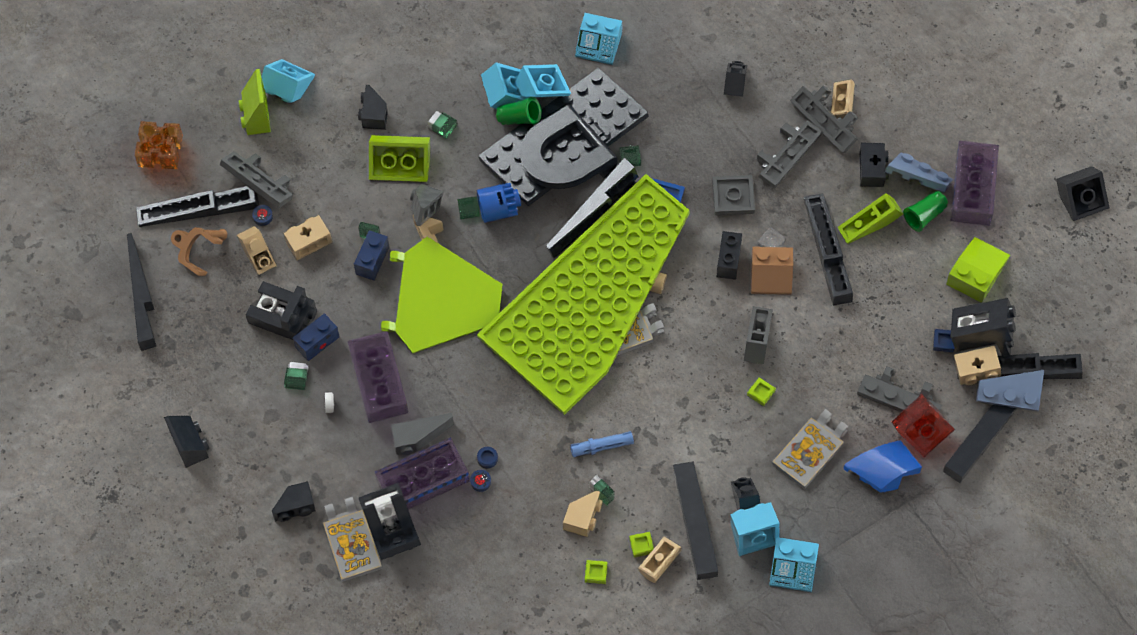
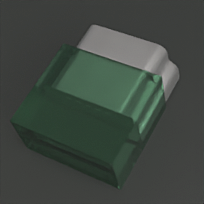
M436 111L428 121L427 127L447 139L458 123L456 119L446 113Z
M290 362L286 368L284 387L305 390L309 367L305 363Z
M596 475L589 482V488L593 491H599L600 500H603L608 505L614 500L615 491Z

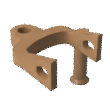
M195 227L189 233L181 230L173 232L171 241L180 249L178 261L195 274L206 276V271L190 263V250L200 235L213 244H222L223 240L227 238V231L225 229L204 230Z

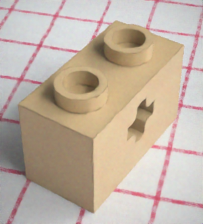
M319 215L308 218L304 223L297 227H291L284 233L285 241L296 260L332 243L331 234Z
M995 346L954 355L960 385H973L980 380L1001 376V367Z

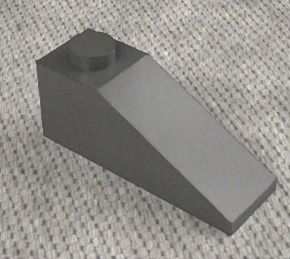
M423 184L412 191L410 198L412 200L411 209L417 226L423 225L440 209L444 191Z
M753 306L744 361L753 364H764L773 309Z
M452 413L392 424L391 428L396 454L410 455L454 425Z

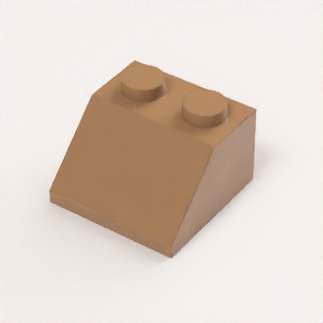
M752 247L751 294L792 295L793 248Z

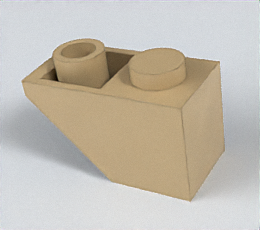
M255 226L237 235L258 275L276 266L261 232Z
M594 491L569 504L563 521V530L588 537L589 531H593L595 528V513L600 512L603 500H600L599 491Z

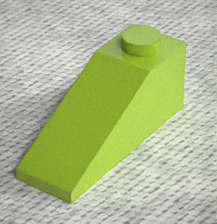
M885 193L837 228L847 244L888 226L901 217L903 212L895 199Z

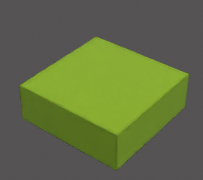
M758 378L747 392V396L765 406L775 393L776 388Z
M650 532L629 536L633 557L649 555L653 551L654 547Z
M586 560L585 583L606 584L608 562Z

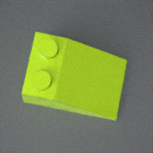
M256 69L241 92L242 100H239L240 112L244 111V117H241L242 129L246 128L247 135L271 132L264 84L260 69Z
M974 237L950 271L946 285L982 303L1010 255Z

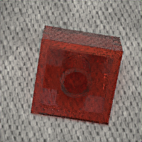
M923 394L891 421L898 433L923 457H926L955 430Z

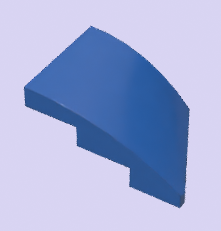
M899 440L860 454L847 462L843 469L847 472L851 470L858 474L861 481L870 484L877 491L886 492L898 489L903 476L919 474L922 466L903 442Z

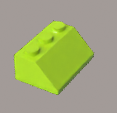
M371 136L369 140V180L428 182L430 137Z

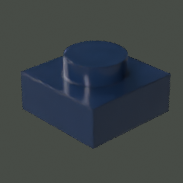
M934 330L933 351L954 352V344L950 338L951 330Z

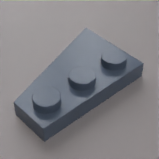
M902 152L887 166L885 171L890 174L893 171L903 174L902 178L907 180L910 178L918 179L921 185L941 192H945L953 181L946 173L938 172L932 169L929 164L919 162L913 159L911 155L903 154Z
M1044 370L980 380L978 382L976 402L1039 411Z

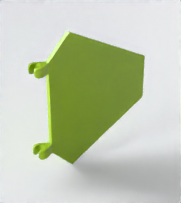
M428 236L405 253L399 251L390 252V261L403 262L396 323L382 321L381 330L383 332H396L412 353L482 330L499 314L503 284Z

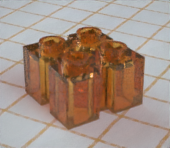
M140 121L138 133L140 142L136 144L134 155L138 167L154 168L155 164H160L162 169H177L179 162L178 149H181L183 138L180 124L164 123L163 127H157L156 122Z

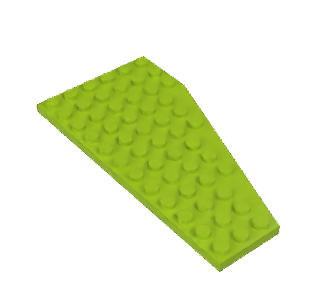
M645 174L477 334L478 339L565 415L608 373L690 214L689 209Z

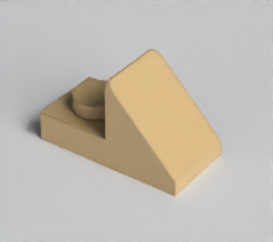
M413 215L414 225L421 240L428 236L438 243L435 234L443 231L442 221L429 218L423 225L417 226Z

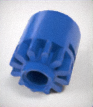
M511 183L476 190L484 223L518 215L517 207L521 206L520 196L517 189L513 190Z

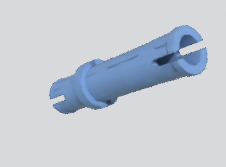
M631 431L600 439L593 440V438H590L582 443L570 444V449L573 457L590 453L594 455L602 450L634 444Z

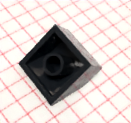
M1090 166L1056 179L1059 196L1073 221L1110 208L1103 173L1095 167Z
M191 416L164 417L186 468L209 458L207 450L210 448L206 439H201L199 433L202 431L197 421L193 422Z

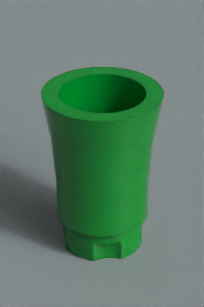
M529 97L521 101L499 106L496 118L502 125L537 124L541 119V107L535 97Z
M936 191L921 201L905 208L903 216L913 230L921 232L929 222L948 207V200L940 191Z

